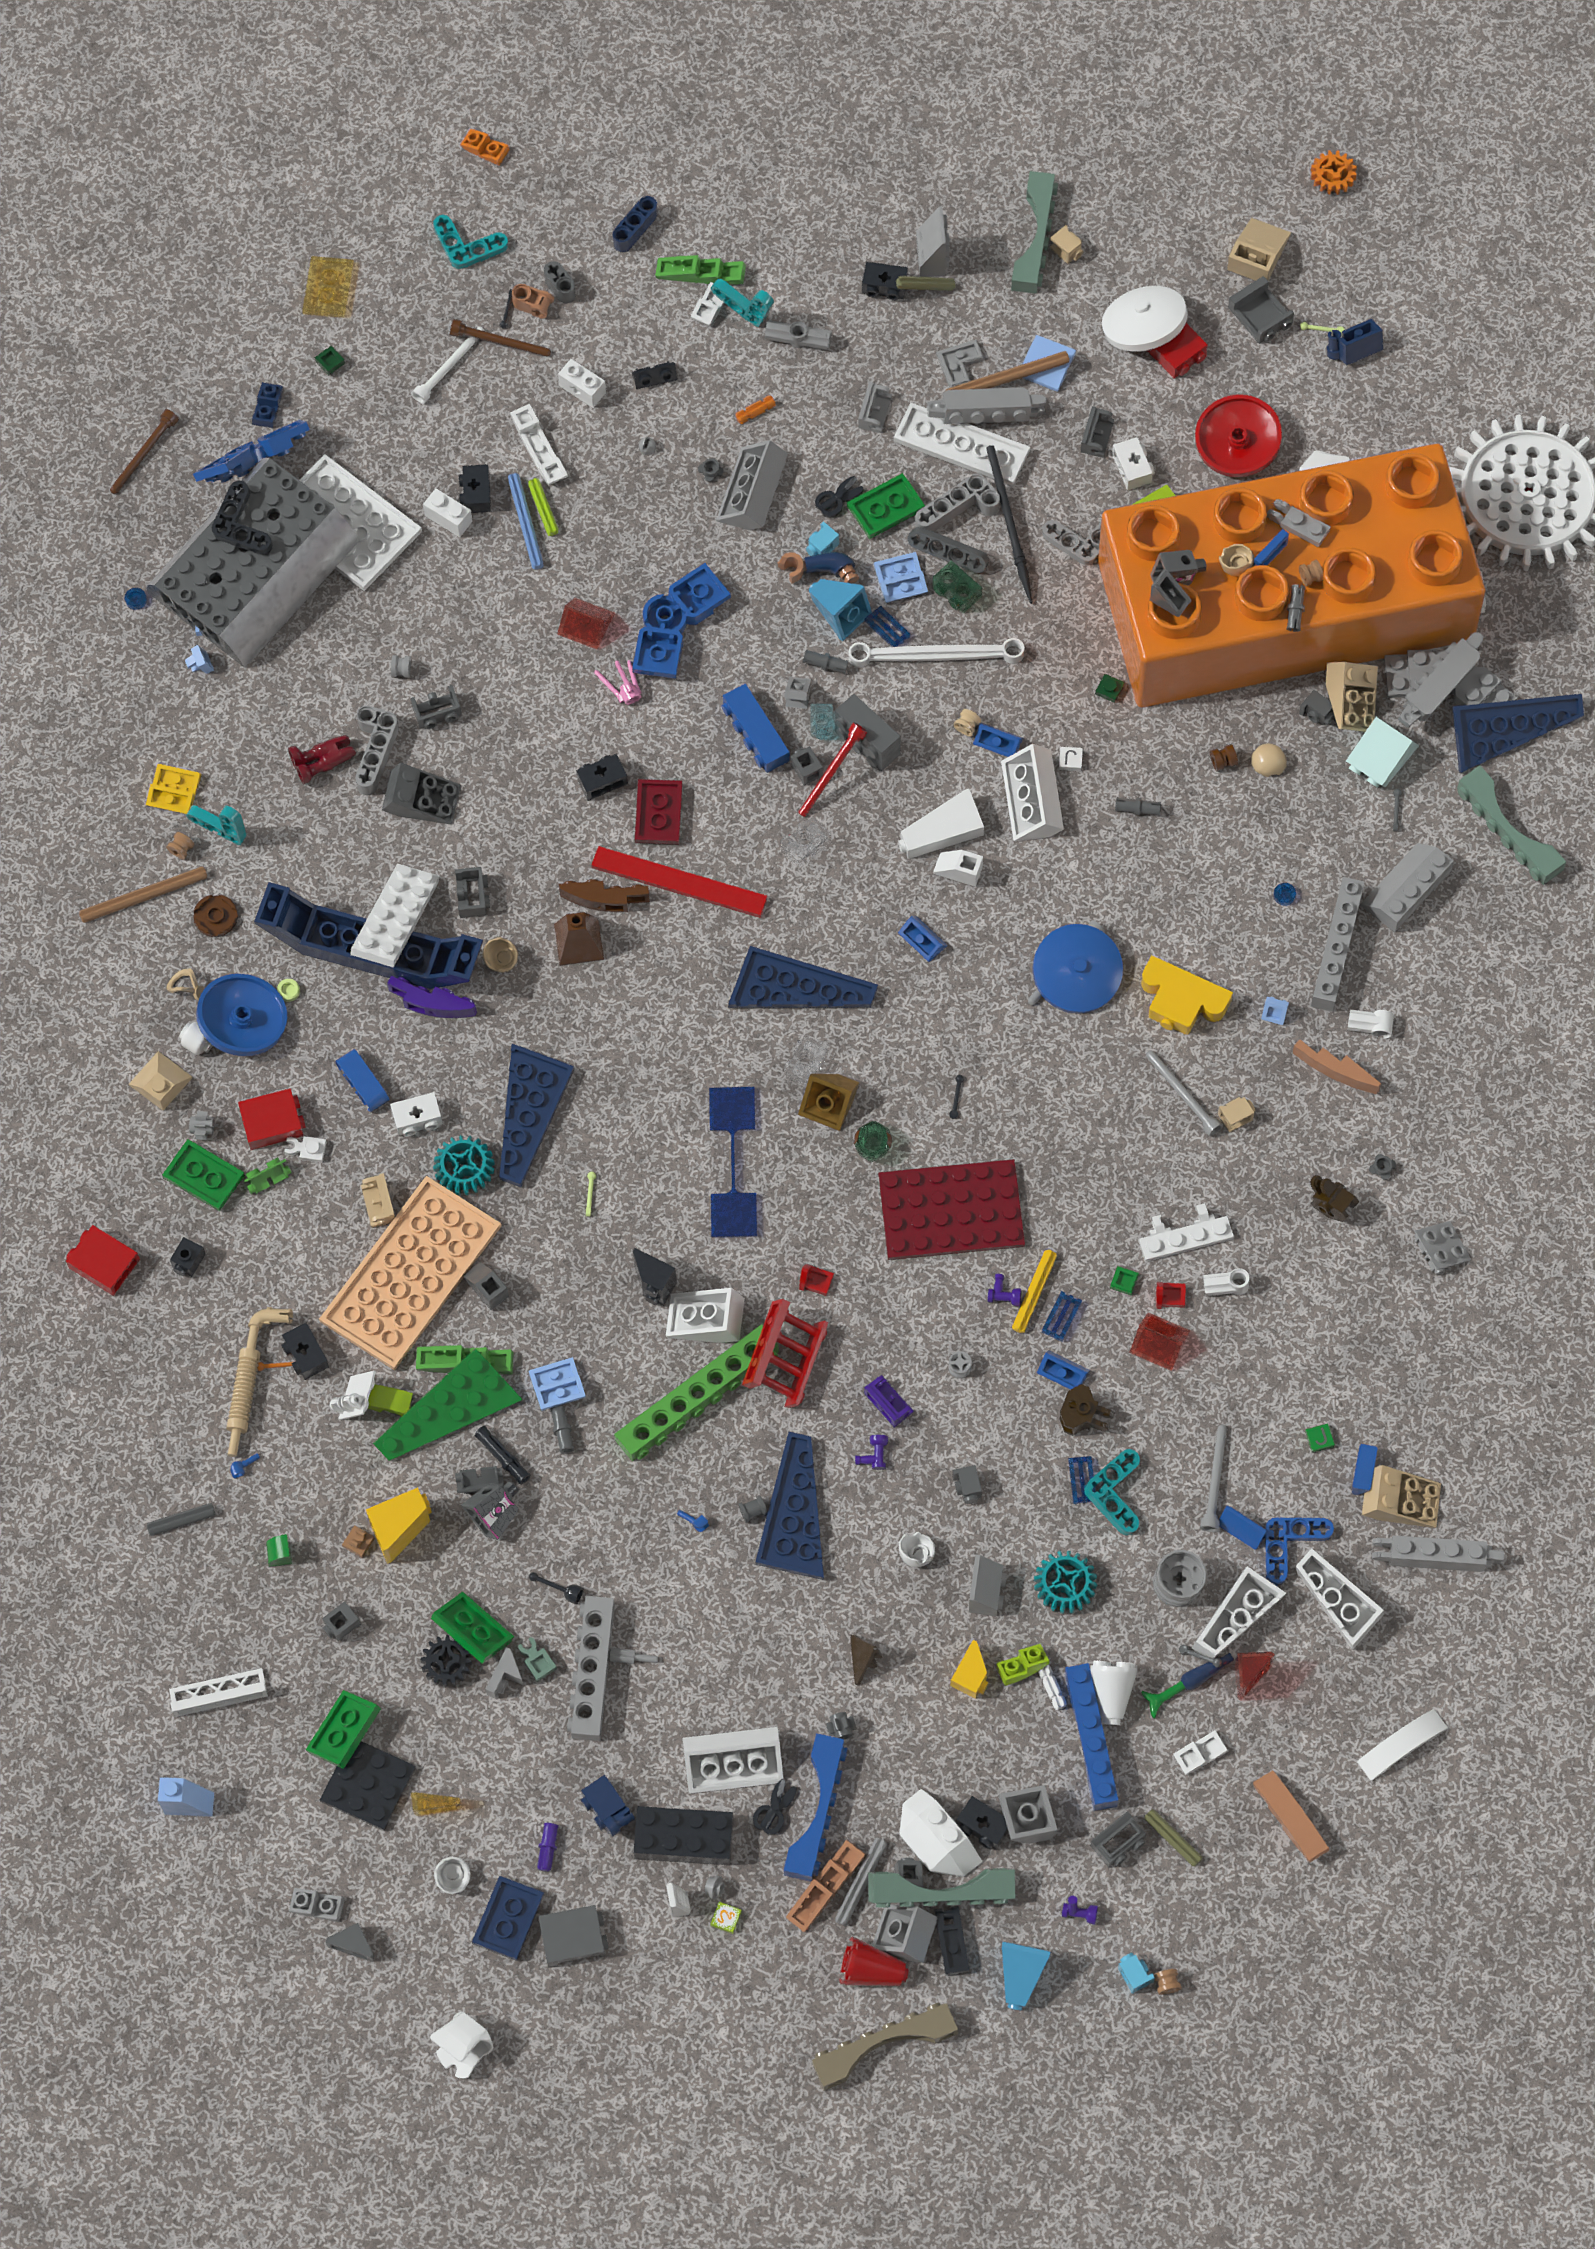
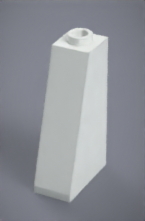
M970 789L962 791L902 830L901 840L898 841L901 853H906L907 858L910 859L983 836L984 826Z

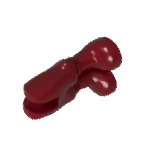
M348 735L338 736L318 743L307 751H301L297 746L288 747L290 759L295 770L297 769V774L302 784L309 783L316 774L322 771H330L356 755L354 747H347L351 742ZM315 759H320V760H319L318 762H316V763H313V764H310V765H306L307 763H309V762H311V761H313V760H315Z

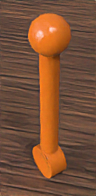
M259 1362L257 1363L259 1365L257 1368L258 1371H262L264 1368L292 1366L291 1363L293 1362L270 1364Z

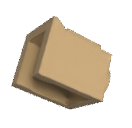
M1067 225L1051 237V241L1054 244L1050 248L1067 264L1072 260H1078L1082 256L1081 240L1073 232L1068 231Z
M1238 1097L1227 1103L1226 1106H1219L1218 1115L1230 1133L1253 1121L1255 1108L1249 1099L1246 1100L1245 1097Z

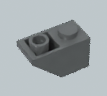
M481 1262L463 1275L466 1282L490 1310L509 1297L505 1284L493 1270Z

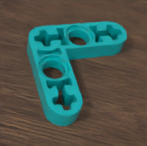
M439 215L433 221L434 231L451 265L456 269L469 267L501 254L508 248V239L503 233H493L464 245L449 216ZM443 222L446 224L448 232L445 233L439 223ZM452 238L457 240V243L454 246H448L446 241ZM499 240L502 242V245L495 244V241ZM478 247L485 249V252L481 255H476L473 251ZM460 255L463 261H459L456 257Z
M717 279L711 286V291L716 297L756 327L760 326L774 304L772 296L763 290H759L750 301L722 279Z
M192 805L186 814V817L191 822L211 832L214 830L218 832L217 835L237 845H241L247 836L241 814L230 806H224L219 817L195 805Z
M1132 1449L1122 1451L1091 1478L1084 1489L1088 1499L1121 1534L1126 1536L1133 1534L1138 1529L1139 1519L1115 1493L1113 1488L1140 1463L1139 1454ZM1131 1457L1133 1459L1132 1462L1122 1469L1120 1465L1126 1458ZM1107 1470H1115L1118 1474V1479L1110 1480L1106 1474ZM1103 1481L1104 1485L1099 1489V1492L1094 1493L1092 1491L1093 1486L1095 1487ZM1107 1501H1114L1117 1504L1118 1509L1116 1512H1111L1107 1509ZM1121 1511H1123L1124 1514L1120 1516L1119 1519H1117L1116 1516H1118L1121 1513ZM1131 1520L1132 1524L1126 1528L1123 1524L1125 1521Z

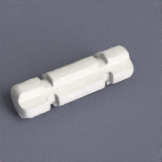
M1048 1664L1038 1673L1041 1679H1044L1043 1684L1050 1699H1053L1052 1704L1055 1710H1060L1066 1707L1067 1702L1064 1696H1061L1062 1691L1055 1676H1052L1053 1671Z

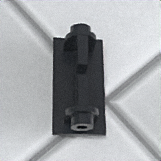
M669 361L654 365L653 368L649 366L641 369L635 368L636 371H632L636 390L678 380L675 363H670Z

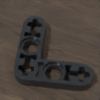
M235 481L230 485L211 527L212 532L219 541L257 554H267L273 547L270 536L265 532L238 523L250 497V490L244 481ZM241 488H243L244 493H239L237 497L235 491H239ZM229 506L237 508L236 513L233 515L225 514V510ZM225 524L226 531L219 533L218 528L222 529ZM240 532L248 533V537L244 541H238L236 537ZM263 540H265L266 545L263 544L261 547H259L257 542H262Z

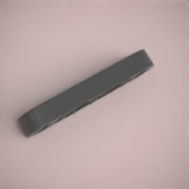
M915 527L908 535V543L913 548L972 572L980 573L989 564V558L983 551L931 530ZM917 534L920 535L921 541L917 540ZM939 541L942 543L943 550H937L933 542ZM959 549L963 553V558H957L953 550ZM976 558L980 559V565L977 564Z

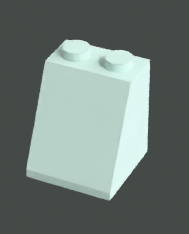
M1375 717L1346 762L1351 764L1349 769L1359 776L1362 772L1369 776L1367 781L1378 788L1379 785L1386 787L1419 745L1381 719Z

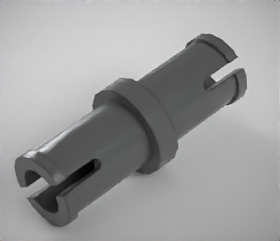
M1295 584L1291 585L1290 604L1287 605L1289 615L1286 629L1291 631L1293 628V632L1301 631L1302 613L1305 611L1303 601L1306 587L1301 585L1299 588V585Z
M807 649L803 658V663L821 667V670L826 671V669H830L843 674L846 673L849 660L831 657L829 653L824 655Z
M1117 797L1115 811L1133 812L1135 815L1142 813L1160 816L1161 802L1145 801L1138 797L1137 799Z
M562 1405L550 1409L554 1422L553 1432L557 1436L560 1453H571L574 1451L570 1434L572 1429L571 1425L567 1422L565 1407Z

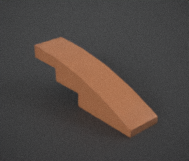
M1299 1040L1294 1045L1293 1054L1324 1075L1369 1093L1377 1094L1380 1091L1381 1083L1347 1055L1340 1061L1324 1047L1316 1053L1302 1040Z
M1273 1770L1253 1782L1255 1789L1265 1800L1272 1814L1280 1822L1284 1832L1309 1863L1329 1851V1847L1313 1823Z
M846 1840L835 1856L828 1861L817 1878L813 1879L786 1918L803 1932H806L867 1854L852 1842Z

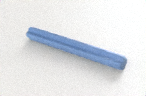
M518 473L510 474L508 481L530 562L534 570L541 569L544 566L520 476Z

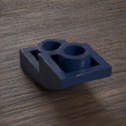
M262 382L257 395V405L252 417V425L268 428L274 427L283 392L282 385Z

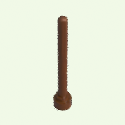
M453 319L450 336L463 337V335L546 357L551 355L549 348L467 327L461 320Z
M169 409L163 411L160 415V424L111 486L110 492L112 494L119 492L165 430L176 425L179 417Z

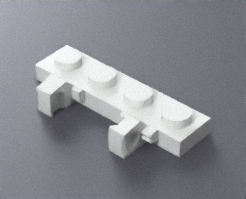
M1205 1203L1196 1206L1195 1210L1198 1212L1199 1218L1194 1221V1225L1171 1230L1170 1227L1165 1228L1164 1223L1161 1222V1215L1152 1217L1151 1222L1154 1230H1150V1236L1139 1239L1145 1262L1232 1240L1234 1236L1228 1217L1215 1219L1214 1214L1208 1215Z

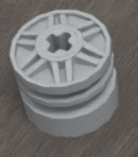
M1174 1550L1166 1554L1160 1561L1153 1577V1588L1157 1597L1166 1605L1173 1607L1187 1606L1194 1602L1200 1594L1207 1576L1206 1568L1201 1558L1193 1552L1186 1550ZM1176 1577H1180L1181 1585H1177Z

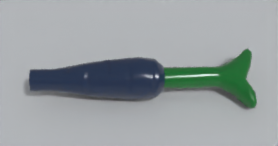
M1229 1652L1219 1658L1222 1660L1220 1667L1217 1668L1213 1663L1208 1662L1193 1668L1181 1676L1180 1682L1160 1694L1141 1691L1142 1696L1150 1702L1152 1718H1156L1157 1711L1163 1702L1183 1690L1192 1691L1198 1688L1223 1667L1234 1661L1231 1653Z

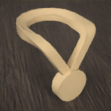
M191 968L180 970L167 984V990L170 993L178 991L191 992L198 1001L205 989L204 986H198L195 974ZM190 976L193 988H173V985L180 977Z

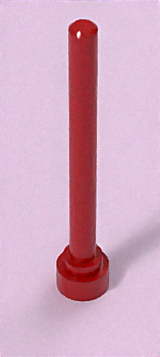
M853 722L848 729L850 731L848 739L798 811L801 816H807L856 741L863 740L868 733L859 724Z

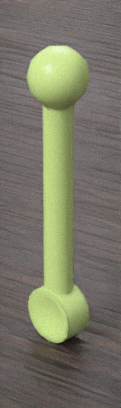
M1306 322L1300 324L1301 330L1313 329L1327 332L1339 330L1341 335L1342 331L1345 330L1341 326L1336 329L1308 325Z
M589 1172L587 1175L589 1187L586 1216L591 1217L593 1182L596 1179L594 1172Z

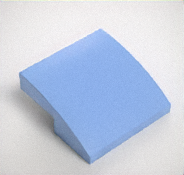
M1036 335L1023 364L1062 351L1068 353L1069 363L1024 377L1023 379L1058 392L1076 350Z
M916 552L874 562L873 565L885 603L928 593Z
M573 1357L529 1370L541 1411L586 1397Z

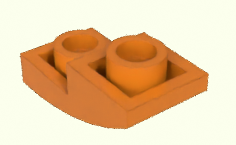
M474 129L469 130L460 144L468 152L499 166L510 151L508 144L492 140L487 133Z

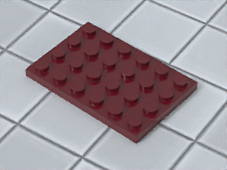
M1015 1159L878 1172L888 1260L1025 1247Z

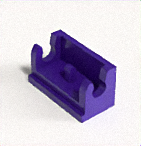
M880 1375L864 1387L866 1397L894 1428L914 1413L913 1409L906 1404L883 1375Z

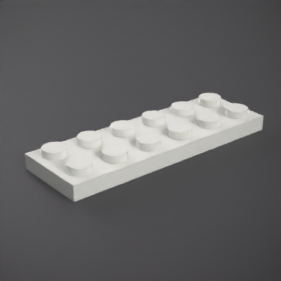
M910 403L894 436V442L992 479H994L986 447L994 445L1003 481L1011 486H1014L1030 452L1029 446L967 423L944 424L943 418L928 417L927 408L914 403Z
M397 864L351 948V955L394 967L438 885L439 875Z

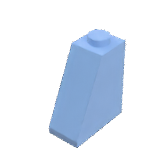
M160 1777L158 1802L165 1815L212 1817L214 1792L184 1778Z

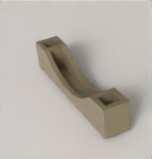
M940 2003L932 2004L927 2007V2011L924 2013H911L904 2017L905 2021L898 2024L895 2021L884 2025L882 2027L883 2030L873 2033V2031L862 2034L858 2041L853 2043L850 2040L839 2044L837 2046L838 2049L832 2052L824 2050L817 2053L815 2059L812 2060V2065L823 2091L846 2082L851 2071L859 2061L871 2051L884 2044L908 2039L924 2040L936 2044L957 2035L958 2028L947 2003L943 2005Z

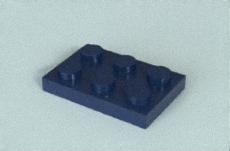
M499 1875L472 1944L517 1961L544 1897V1892Z

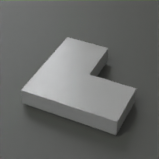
M977 339L936 352L949 388L970 382L965 366L984 360Z

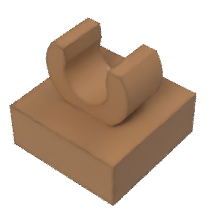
M354 1525L344 1540L342 1547L363 1558L375 1538Z

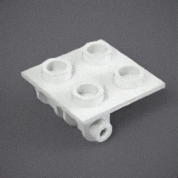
M376 1371L351 1376L346 1394L339 1398H333L330 1401V1408L340 1413V1420L364 1415L369 1406L368 1398L375 1384L374 1377Z

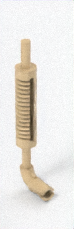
M267 1307V1309L256 1312L249 1321L248 1327H250L247 1347L240 1349L238 1369L236 1370L237 1373L233 1387V1398L231 1399L229 1419L226 1427L231 1432L228 1456L237 1457L241 1433H246L248 1429V1417L250 1416L249 1413L253 1400L252 1392H254L257 1367L259 1366L257 1363H259L261 1354L258 1350H255L259 1329L262 1328L263 1324H270V1322L291 1324L292 1319L289 1318H293L292 1309H273L272 1307Z

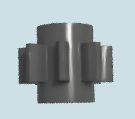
M839 1712L829 1717L830 1722L826 1723L829 1736L835 1735L836 1738L844 1740L853 1736L852 1730H856L853 1716L848 1717L846 1712Z

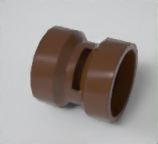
M1232 744L1224 746L1221 750L1214 749L1210 751L1211 762L1216 772L1223 770L1225 766L1232 767L1238 765L1237 754Z

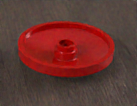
M1241 394L1226 396L1213 402L1201 414L1195 429L1196 448L1203 462L1219 474L1229 477L1254 475L1268 467L1276 458L1282 443L1281 423L1275 411L1259 398Z

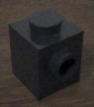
M183 1237L170 1258L173 1271L181 1276L187 1274L192 1277L206 1255L204 1247Z

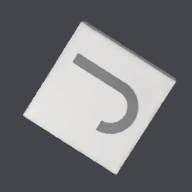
M1060 747L1059 770L1081 771L1082 748Z

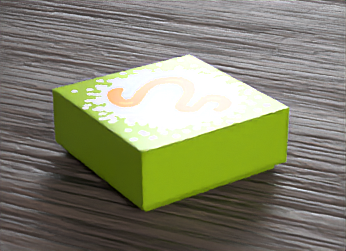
M719 1902L710 1925L733 1934L742 1911Z

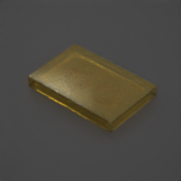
M311 256L302 310L303 314L345 318L354 265L353 259Z

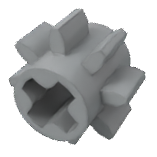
M197 1111L195 1117H190V1134H195L198 1140H207L208 1134L214 1133V1117H209L206 1111Z

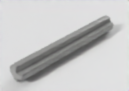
M875 1838L835 1918V1922L839 1925L847 1926L868 1884V1872H874L887 1846V1842Z

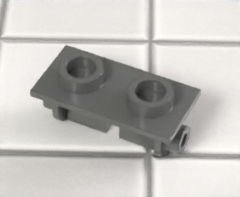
M497 1466L481 1468V1476H477L476 1469L460 1470V1473H455L457 1493L472 1494L480 1491L488 1484L504 1487L502 1468H497Z

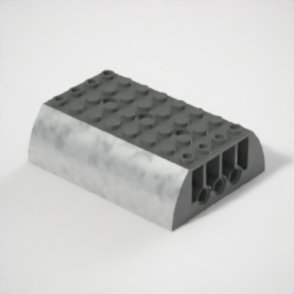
M263 458L242 480L249 487L250 497L238 523L267 533L273 543L272 550L264 555L251 551L241 552L240 547L216 539L211 527L220 509L219 506L146 587L148 594L192 628L198 627L200 633L244 668L359 542L351 526L334 506L270 458ZM241 488L239 491H235L237 497L239 493H244L243 488ZM229 506L225 510V514L233 515L236 513L237 508ZM273 512L280 513L277 520L268 519L269 515ZM225 524L222 529L218 528L219 533L226 531ZM240 532L236 539L244 541L247 539L248 533ZM263 540L262 542H257L259 547H261L263 544L266 545L265 540ZM214 576L222 577V581L219 584L211 583V579Z

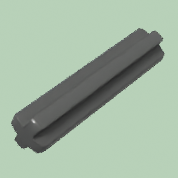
M208 1503L148 1522V1532L153 1536L215 1516L214 1506L212 1503Z

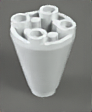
M1093 1661V1666H1090L1102 1724L1120 1725V1719L1124 1717L1137 1675V1668H1134L1135 1664L1117 1662L1115 1667L1111 1666V1662Z

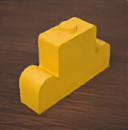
M1152 955L1142 973L1141 985L1143 990L1150 994H1156L1149 1007V1018L1159 1022L1167 1030L1174 1029L1188 1035L1200 1013H1203L1204 1018L1208 1021L1217 1022L1224 1017L1232 1001L1233 992Z

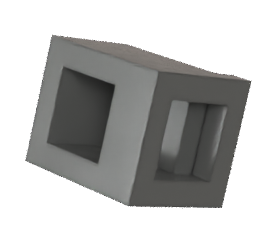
M1313 690L1300 706L1299 714L1304 716L1306 713L1307 717L1314 723H1320L1321 725L1326 723L1329 725L1335 717L1331 701L1316 690Z
M810 746L805 749H798L790 756L791 765L803 786L823 776V767Z
M975 1465L952 1470L953 1481L958 1480L955 1482L957 1495H962L965 1504L975 1503L978 1501V1498H982V1489Z
M345 1601L322 1618L325 1624L322 1629L330 1639L335 1637L337 1641L361 1625L359 1618ZM338 1622H344V1623H345V1624H344L343 1626H341L340 1628H337V1627H336V1624H337Z
M913 1858L898 1860L894 1866V1872L903 1878L904 1875H908L910 1879L905 1880L923 1888L922 1861H914Z

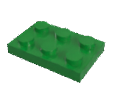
M901 473L847 502V507L870 540L915 516L920 509L925 507V504L906 476Z
M189 1139L186 1140L162 1174L163 1179L219 1212L245 1176L244 1172Z
M463 1591L436 1610L431 1617L438 1626L482 1664L510 1644L514 1638L508 1630Z
M343 1690L305 1750L315 1757L344 1769L381 1708L375 1703Z

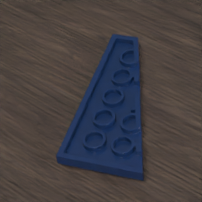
M1582 694L1454 706L1453 716L1459 773L1584 716Z
M750 946L728 1003V1008H871L878 990V984Z
M513 1043L511 1044L499 1177L502 1181L522 1187L571 1079L574 1066Z
M789 1431L755 1565L824 1580L811 1436Z

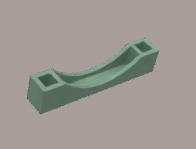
M1030 171L1026 200L1033 209L1038 228L1029 249L1014 263L1011 291L1037 294V288L1042 287L1043 274H1040L1041 268L1045 269L1046 256L1043 255V251L1048 250L1049 237H1046V233L1051 232L1052 219H1049L1050 213L1054 214L1055 201H1052V196H1057L1058 183H1055V174Z
M1480 765L1459 780L1457 787L1459 796L1465 801L1468 800L1472 805L1474 813L1479 817L1482 816L1487 821L1486 825L1493 833L1496 832L1501 837V842L1507 849H1512L1517 861L1521 865L1525 864L1528 867L1530 875L1535 881L1539 880L1544 885L1564 870L1566 861L1552 845L1543 844L1526 837L1507 821L1496 800L1494 780Z
M984 1869L979 1875L964 1884L939 1890L918 1887L895 1872H868L869 1902L876 1903V1907L880 1908L891 1907L890 1903H900V1907H912L914 1902H923V1906H937L938 1901H946L947 1905H961V1900H970V1904H984V1900L993 1899L995 1904L1008 1903V1899H1015V1869Z

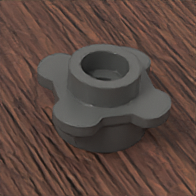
M714 458L707 459L698 466V471L705 476L707 482L713 481V478L724 473L723 468L719 467V463Z
M1378 1154L1375 1157L1374 1164L1369 1167V1171L1371 1174L1381 1176L1383 1180H1388L1390 1172L1396 1168V1162L1387 1156Z

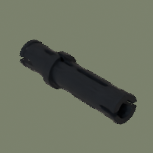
M485 1425L480 1427L474 1436L501 1463L502 1469L505 1472L508 1471L520 1485L528 1481L531 1474L518 1462L519 1459L512 1455Z

